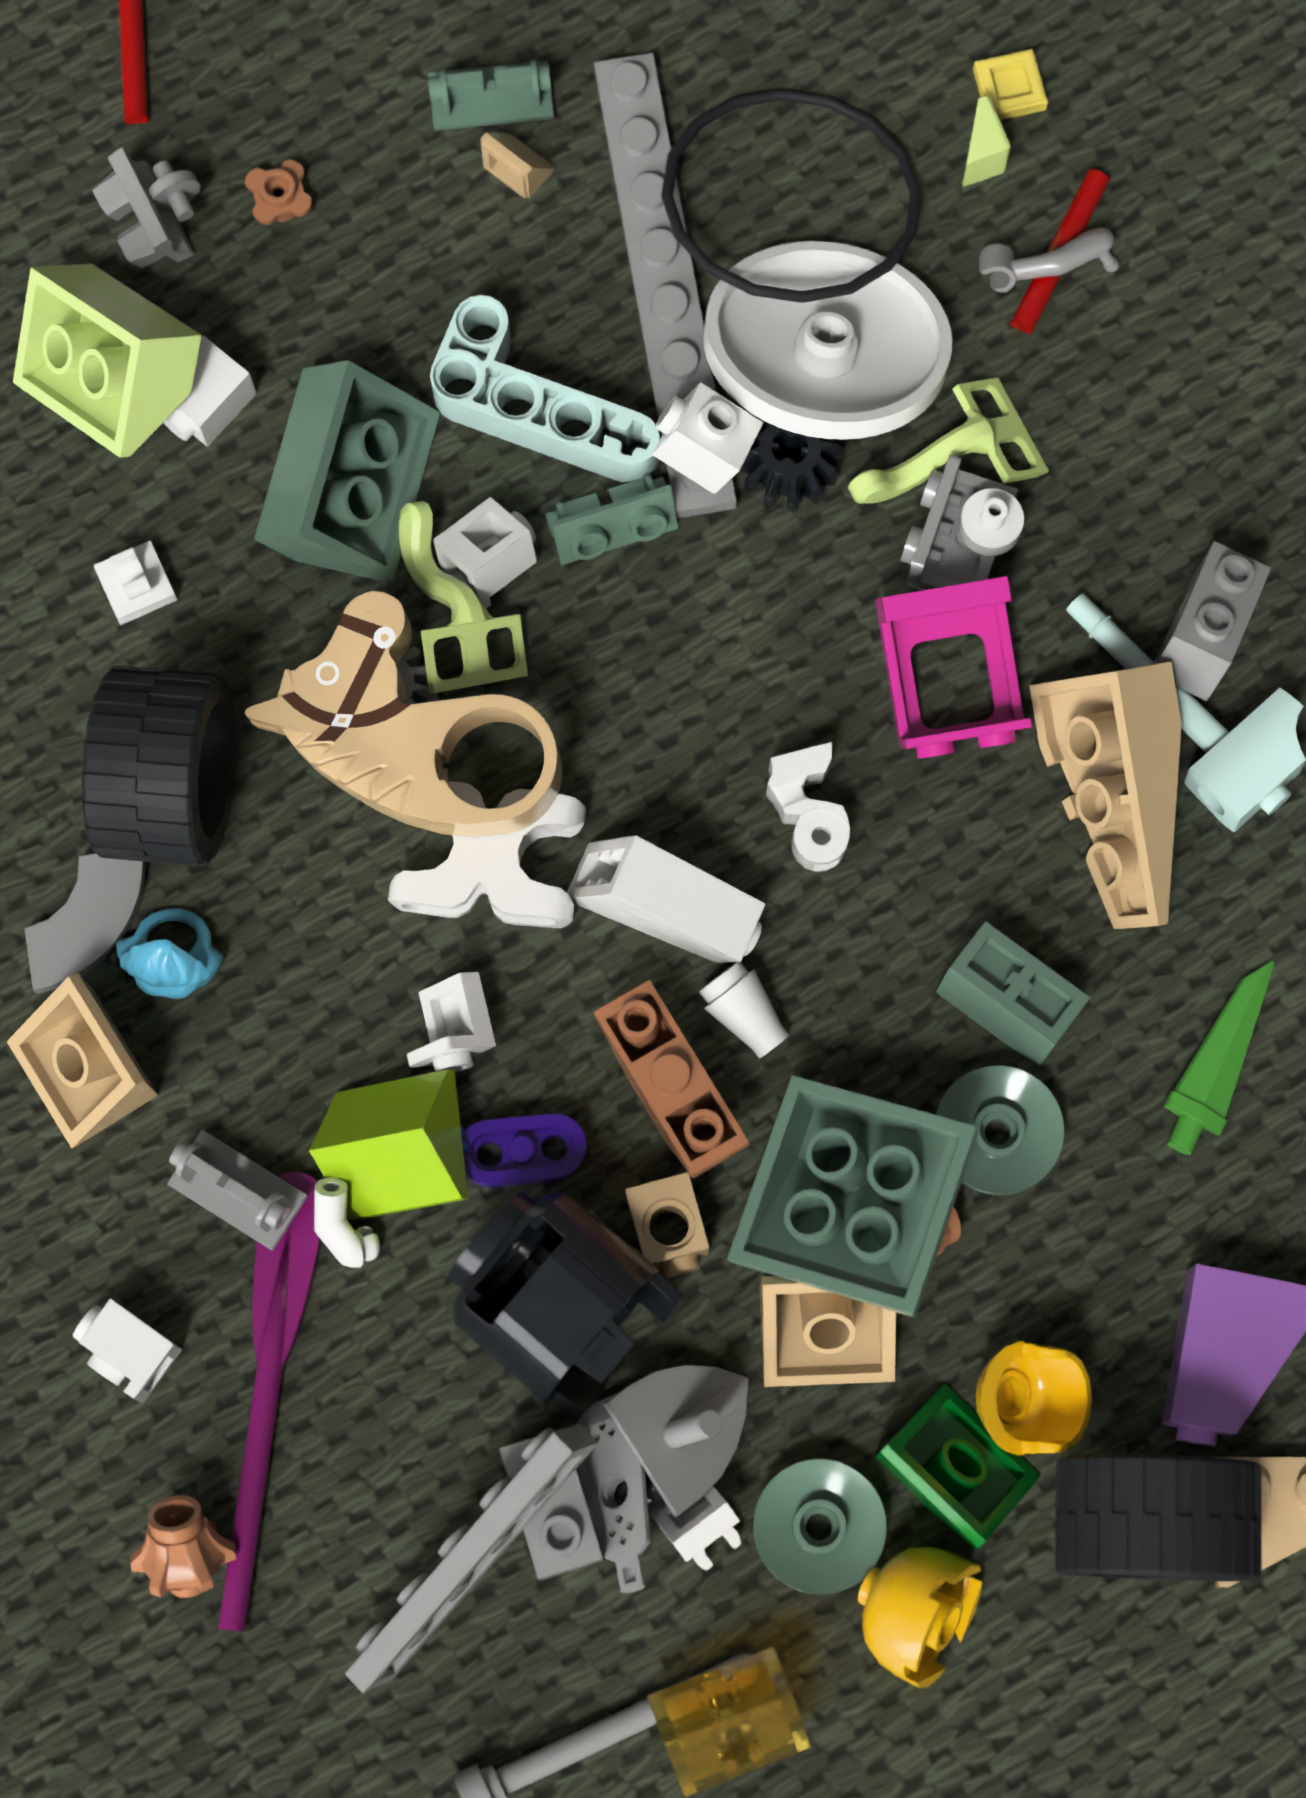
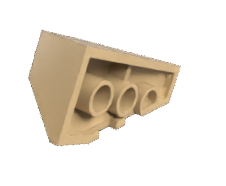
M1172 661L1029 685L1040 750L1047 767L1061 763L1073 793L1072 796L1062 801L1069 820L1080 817L1093 841V845L1088 850L1086 862L1113 928L1152 927L1168 924L1182 729Z

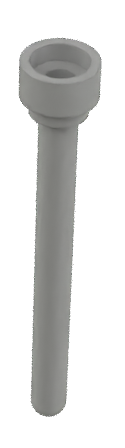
M739 1654L495 1770L493 1764L482 1769L479 1768L478 1764L468 1767L452 1775L461 1798H507L506 1795L752 1679L758 1671V1663L750 1654Z

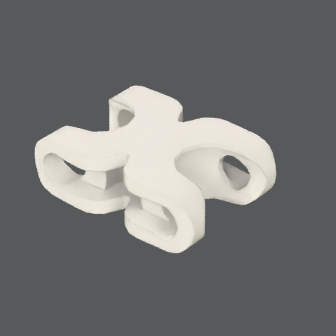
M449 781L450 789L460 799L473 806L486 808L480 792L467 783ZM517 789L506 794L496 808L506 807L518 802L531 790ZM558 794L549 810L538 821L522 830L508 834L481 837L452 835L454 845L448 859L435 869L402 871L395 875L389 886L388 901L400 911L458 918L469 913L480 895L486 894L488 895L494 915L504 923L563 928L573 921L575 906L569 894L562 888L548 886L529 879L520 868V860L525 849L538 838L550 836L571 838L578 834L585 823L586 807L574 797Z

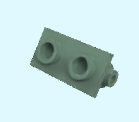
M530 60V63L453 71L440 69L439 72L428 73L434 131L554 119L548 61L536 62V60Z
M648 474L643 476L642 479L608 489L611 500L610 504L601 506L596 493L565 503H555L556 510L545 513V518L550 534L555 540L560 564L564 565L580 559H593L603 552L637 541H650L663 533L678 529L670 485H666L663 477L652 480Z

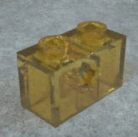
M774 1647L647 1696L684 1797L811 1748L793 1693Z

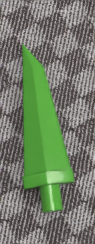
M1274 961L1266 963L1240 980L1174 1091H1170L1164 1107L1179 1117L1167 1143L1170 1148L1185 1155H1191L1202 1129H1206L1218 1136L1221 1135L1227 1122L1225 1118L1270 981Z

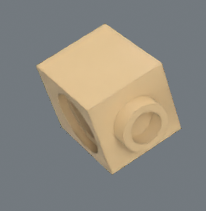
M686 1172L625 1189L626 1200L641 1254L660 1269L661 1275L664 1278L683 1275L699 1269L700 1266L697 1258L709 1255V1244L689 1173ZM675 1213L685 1220L688 1232L681 1242L674 1245H663L657 1242L650 1233L652 1221L660 1214Z

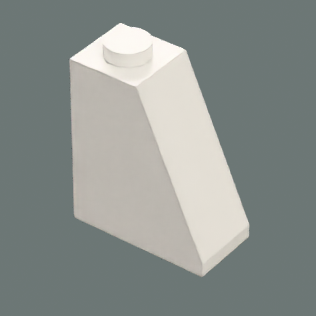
M636 835L588 843L567 891L573 904L716 963L741 962L742 958L748 955L755 947L762 930V925L758 921L765 903Z

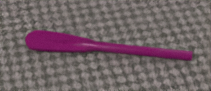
M287 1172L278 1176L308 1195V1198L278 1245L272 1251L259 1242L256 1243L253 1282V1340L257 1369L231 1542L235 1543L236 1560L228 1562L218 1625V1629L245 1632L282 1373L304 1317L321 1244V1239L314 1230L315 1184L318 1181L302 1172Z

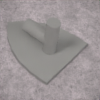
M683 1365L652 1372L625 1387L604 1403L605 1408L674 1517H678L701 1499L722 1477L738 1447L746 1418L748 1377L718 1367Z

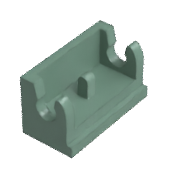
M986 921L950 966L936 990L938 995L1038 1068L1090 999L1088 995Z

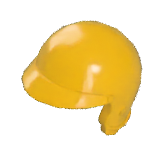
M1016 1341V1343L1004 1347L984 1366L977 1381L975 1395L977 1413L985 1429L995 1444L1004 1451L1015 1455L1066 1451L1080 1441L1090 1420L1092 1394L1090 1378L1083 1362L1076 1354L1068 1350L1048 1345Z

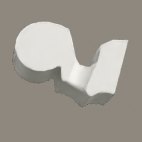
M832 742L770 758L768 768L770 779L767 784L766 796L776 808L783 824L796 825L791 841L792 853L795 859L804 868L815 872L827 871L837 866L843 859L850 836L848 817L842 805L810 799L804 793L805 786L823 783L832 760Z

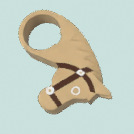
M370 591L355 597L346 606L340 622L324 651L316 658L301 664L296 670L285 669L277 698L250 706L245 710V715L255 727L286 735L299 754L315 770L343 791L382 814L405 824L439 834L481 837L513 833L529 827L538 821L552 806L562 781L561 756L549 725L538 711L517 698L489 694L419 704H405V683L397 664L411 645L412 628L399 600L384 592ZM492 722H507L521 726L531 732L540 741L544 749L542 773L534 788L518 802L494 809L473 806L454 794L449 786L448 768H442L443 763H449L451 754L462 737L474 728Z

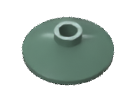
M997 1065L986 1066L968 1072L949 1087L936 1111L938 1116L978 1127L979 1131L961 1183L981 1193L1009 1195L1031 1188L1051 1171L1063 1147L1064 1121L1057 1100L1047 1086L1039 1079L1018 1068ZM991 1122L1004 1124L1009 1131L1008 1141L1001 1145L990 1143L985 1136L986 1126Z
M811 1459L785 1468L764 1488L754 1512V1541L764 1565L783 1584L808 1594H833L859 1583L878 1562L886 1540V1515L875 1488L857 1470L833 1460ZM821 1514L829 1519L831 1533L826 1539L818 1541L808 1535L806 1523L812 1515Z

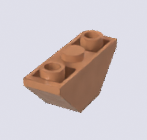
M650 980L594 1011V1016L635 1093L664 1141L692 1178L699 1176L750 1146L745 1134Z

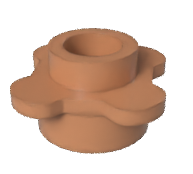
M287 160L279 168L267 171L255 168L247 174L245 185L254 194L256 205L253 208V215L259 223L270 225L275 221L284 222L295 216L303 217L311 210V197L304 192L301 183L304 177V169L301 164L293 160ZM277 188L284 190V194L280 197L273 195V191Z

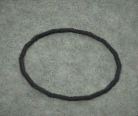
M776 89L732 97L695 118L668 153L661 197L674 237L707 273L752 296L805 303L853 294L891 271L917 234L922 192L907 151L874 117L832 96ZM780 100L829 107L868 127L897 157L910 192L905 232L885 261L845 284L798 291L754 284L713 263L684 231L673 197L678 159L701 128L736 108Z

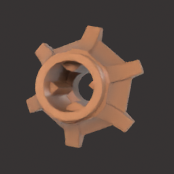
M175 1495L158 1501L149 1510L147 1516L149 1525L147 1526L146 1537L142 1545L131 1555L130 1565L132 1572L146 1573L151 1579L149 1584L151 1595L162 1597L170 1591L177 1597L189 1598L213 1588L211 1577L220 1566L236 1560L237 1551L235 1543L225 1539L216 1532V1522L204 1517L201 1506L196 1499L185 1495Z

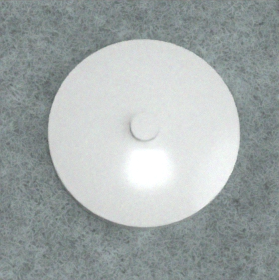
M822 241L793 242L756 252L741 260L729 271L754 284L806 291L849 283L885 261L886 257L860 247ZM897 263L891 271L853 294L805 303L752 296L720 280L710 296L703 333L704 350L712 373L727 394L740 406L763 421L781 429L824 439H859L876 436L902 427L917 418L934 402L940 393L952 353L951 328L942 305L920 279Z

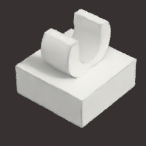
M147 541L134 548H128L110 556L109 559L93 565L120 625L177 601L151 541Z
M714 1486L678 1517L673 1516L668 1506L653 1516L656 1523L685 1561L688 1562L693 1558L697 1565L705 1570L713 1566L711 1560L705 1554V1548L720 1536H723L734 1549L741 1545L740 1536L733 1527L740 1520Z

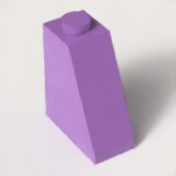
M1195 1264L1187 1270L1161 1425L1178 1428L1177 1440L1216 1447L1217 1436L1227 1438L1238 1433L1306 1332V1285L1201 1264Z

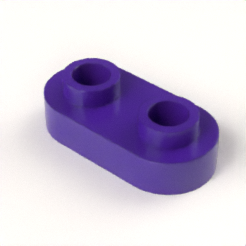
M561 1114L483 1120L468 1127L463 1136V1140L468 1145V1151L464 1155L466 1178L472 1183L486 1188L563 1181L574 1176L581 1169L587 1155V1144L583 1130L573 1119ZM551 1138H559L567 1145L565 1156L556 1161L547 1159L542 1153L544 1143ZM487 1144H495L503 1151L501 1161L492 1167L484 1166L478 1160L480 1149Z

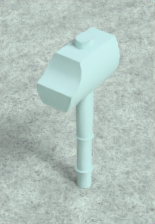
M1084 593L1076 597L1068 606L1066 611L1089 633V638H1094L1124 669L1154 664L1111 620V615L1107 616ZM1176 687L1182 730L1206 753L1188 769L1184 781L1185 785L1224 826L1233 832L1237 831L1261 808L1268 815H1271L1290 797L1291 792L1285 786L1300 774L1306 761L1296 734V724L1304 706L1282 688H1278L1229 732L1190 693Z

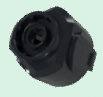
M524 1191L516 1194L479 1231L459 1256L448 1274V1278L461 1289L453 1304L455 1325L544 1404H548L552 1400L576 1420H579L605 1393L606 1390L597 1381L603 1383L635 1346L636 1343L620 1326L640 1303L661 1321L665 1322L683 1298L659 1274L660 1270L593 1211L587 1210L568 1192L547 1194L537 1203ZM520 1272L529 1279L526 1284L517 1277Z

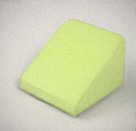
M987 96L978 99L962 183L963 187L1000 175L1006 169L1011 145L994 105Z

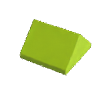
M447 1069L336 1092L309 1152L325 1178L333 1177L346 1182L347 1217L349 1220L371 1218L468 1199L454 1070Z

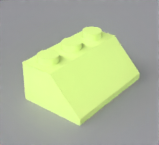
M93 264L31 267L13 383L118 457H130L191 394L195 369L199 360V347L202 335Z

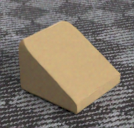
M486 132L480 138L484 168L524 199L527 197L530 199L554 172L555 167L512 134Z

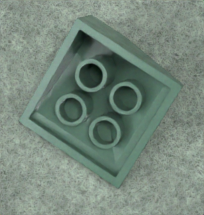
M792 1075L727 1260L730 1263L916 1318L979 1131L978 1127Z

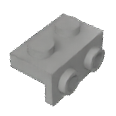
M950 454L944 472L932 470L920 503L921 506L930 508L924 529L912 525L900 560L911 565L906 585L919 590H928L987 580L995 556L978 554L972 551L962 540L959 531V520L963 506L973 494L983 489L994 488L1004 490L1015 498L1018 489L959 470L962 458Z

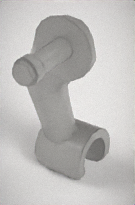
M1096 228L1080 234L1056 250L1021 259H1015L1013 250L1006 245H988L980 253L979 271L982 274L993 272L990 276L991 288L997 292H1007L1012 289L1017 280L1062 275L1095 258H1099L1102 261L1103 267L1107 272H1115L1119 268V262L1109 251L1114 243L1113 233L1109 229Z

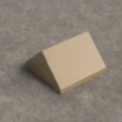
M79 973L68 976L7 1041L71 1148L78 1146L158 1096L94 990Z
M762 1276L759 1288L764 1387L895 1382L896 1312L777 1276Z

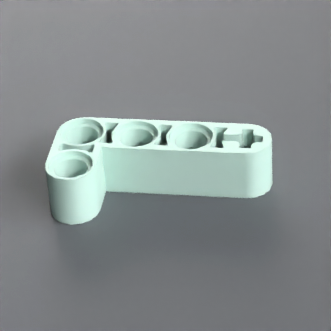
M477 295L469 297L460 303L454 312L430 373L435 405L444 417L622 483L642 479L643 476L648 474L651 477L654 475L659 466V459L653 456L652 453L660 440V436L651 418L640 412L504 364L509 354L511 337L507 311L501 302L491 296ZM477 326H491L497 330L496 334L487 340H474L468 336L469 332ZM457 379H466L475 384L472 390L466 394L455 395L445 391L446 386ZM516 399L525 400L532 405L528 412L519 416L508 415L502 411L506 403ZM571 420L583 421L590 427L586 433L576 437L566 436L559 430L564 423ZM608 429L610 436L604 435V446L601 447L603 430ZM633 441L642 443V448H636L631 456L622 453V448L628 449Z

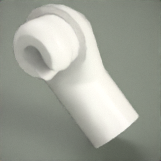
M333 1177L319 1180L315 1184L314 1230L317 1236L341 1265L350 1268H361L364 1261L375 1260L380 1253V1242L377 1234L372 1233V1228L368 1226H362L354 1230L347 1220L346 1182Z

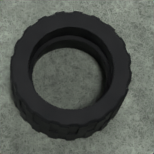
M114 666L103 676L99 683V688L95 692L88 718L82 772V808L85 818V829L90 839V845L99 857L203 867L208 865L217 855L230 815L236 769V718L232 701L233 697L231 690L228 688L227 681L219 673Z
M1080 1454L1061 1456L1056 1461L1055 1570L1062 1575L1188 1581H1258L1262 1577L1261 1466L1254 1461L1203 1456L1148 1454Z

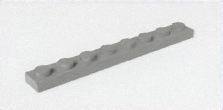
M653 53L594 62V73L658 420L674 396L683 400L700 382L715 392L716 389L713 373L707 362L704 350V324L691 255L674 237L661 197L667 156L671 151L654 55ZM675 177L673 197L684 231L686 232L678 184ZM666 464L676 518L736 509L737 502L732 478L716 494H713Z

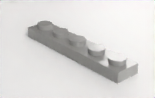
M581 1424L556 1432L552 1428H547L541 1432L523 1451L521 1457L527 1464L512 1480L509 1476L503 1478L483 1497L479 1505L485 1512L471 1528L467 1524L462 1526L443 1543L438 1554L444 1560L431 1575L427 1572L420 1574L400 1593L397 1602L402 1608L390 1622L386 1619L380 1621L361 1638L356 1646L361 1656L348 1669L345 1675L362 1693L391 1681L595 1448L599 1442Z

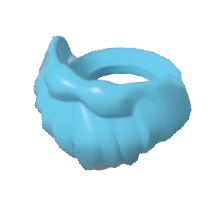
M165 908L151 913L140 922L134 935L121 939L116 944L120 967L135 978L140 990L152 996H164L172 999L185 998L199 987L206 985L218 972L224 959L222 953L211 946V932L205 921L194 912L182 908ZM167 921H180L194 929L197 941L188 954L169 940L147 942V937L150 931L158 924Z

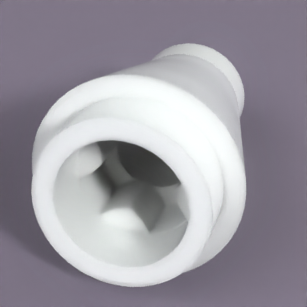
M736 962L699 991L708 1003L704 1009L748 1045L759 1059L789 1036L788 1032L781 1025L755 969L748 972L741 962Z

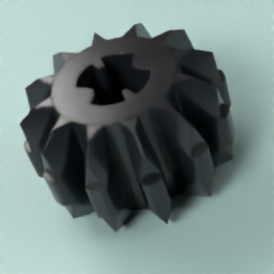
M755 416L763 424L740 469V472L748 474L744 481L745 490L750 494L761 491L766 487L763 504L767 509L772 508L776 504L779 495L787 496V507L792 513L799 509L801 493L809 501L818 504L823 498L821 485L833 486L837 482L839 472L833 464L841 460V446L829 442L830 439L805 436L781 429ZM783 450L789 457L799 453L800 461L795 464L790 458H785L779 462L778 452Z

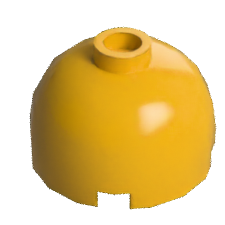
M937 1547L909 1548L895 1555L883 1569L878 1567L872 1568L861 1585L858 1602L865 1606L862 1614V1629L865 1642L879 1664L895 1676L918 1688H927L935 1682L947 1668L936 1662L940 1651L948 1645L955 1632L961 1643L976 1612L982 1590V1581L972 1577V1575L981 1571L980 1565L956 1553Z

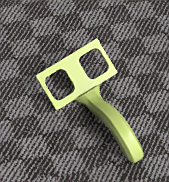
M999 378L957 384L953 388L957 399L968 417L964 424L945 434L915 456L887 470L870 469L860 472L850 482L848 489L858 504L877 503L894 498L929 479L932 470L939 472L944 469L950 454L957 457L972 452L988 454L1003 484L1039 477L1049 472ZM978 390L990 392L1003 416L996 418H986L983 416L971 392ZM1007 442L1017 443L1027 458L1031 469L1022 471L1012 469L999 444Z
M425 501L406 503L400 511L398 521L399 543L406 569L424 594L433 600L447 605L452 611L450 624L443 627L421 630L429 693H439L528 676L520 614L501 617L491 616L469 586L463 581L444 573L436 564L432 552L433 514L429 504ZM507 627L512 632L515 663L510 668L493 670L489 663L486 637L490 630ZM455 636L459 639L461 645L463 672L459 677L442 680L437 675L434 644L438 639Z

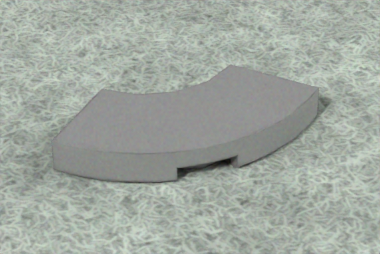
M97 853L79 856L77 882L67 903L48 920L24 928L32 987L36 994L57 989L70 975L79 973L81 977L85 976L107 958V955L122 938L129 925H132L137 915L145 885L146 862L101 858Z

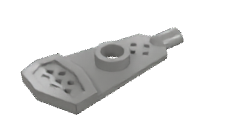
M612 1395L597 1401L575 1424H581L599 1442L577 1467V1471L602 1556L616 1563L621 1593H632L645 1588L640 1556L650 1544L646 1479L643 1466L604 1406V1403L615 1396ZM625 1481L628 1486L627 1498L622 1505H618L614 1498L615 1489L621 1482Z

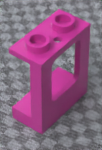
M1008 576L875 599L899 746L905 749L916 748L917 759L954 753L953 741L978 737L979 748L1017 742L1015 730L1032 727L1031 718H1025L1023 715L1005 602L1012 601ZM966 634L979 636L984 645L993 701L992 715L983 721L936 729L927 728L922 723L911 662L912 648L917 643Z

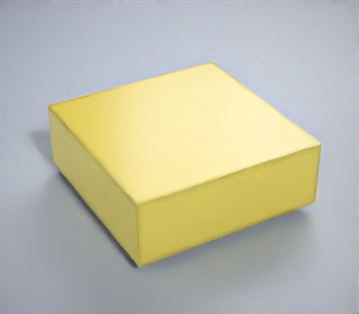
M1033 49L974 62L973 71L980 96H987L988 99H991L999 120L1046 110L1048 101Z

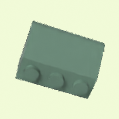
M349 360L303 368L254 540L298 562L393 583L401 557L398 530L400 511L406 503L416 502L440 412Z

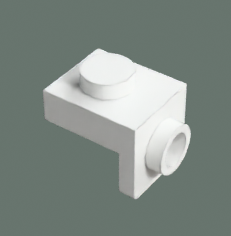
M479 972L458 973L418 992L430 1044L407 1054L409 1067L434 1066L435 1072L447 1069L459 1072L473 1066L472 1056L496 1046Z

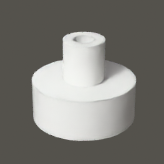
M990 488L976 492L966 501L959 520V531L962 540L972 551L981 555L997 556L1006 553L1013 548L1020 537L1024 524L1022 507L1014 496L1004 490Z

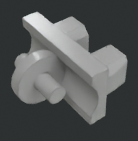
M123 147L108 156L114 171L97 184L92 191L107 216L116 221L134 210L139 222L118 235L117 240L126 259L132 264L144 268L165 256L176 262L193 256L195 253L179 221H186L194 215L189 202L200 191V184L194 173L188 170L174 172L169 161H161L154 165L152 169L150 163L146 161H132L128 151Z

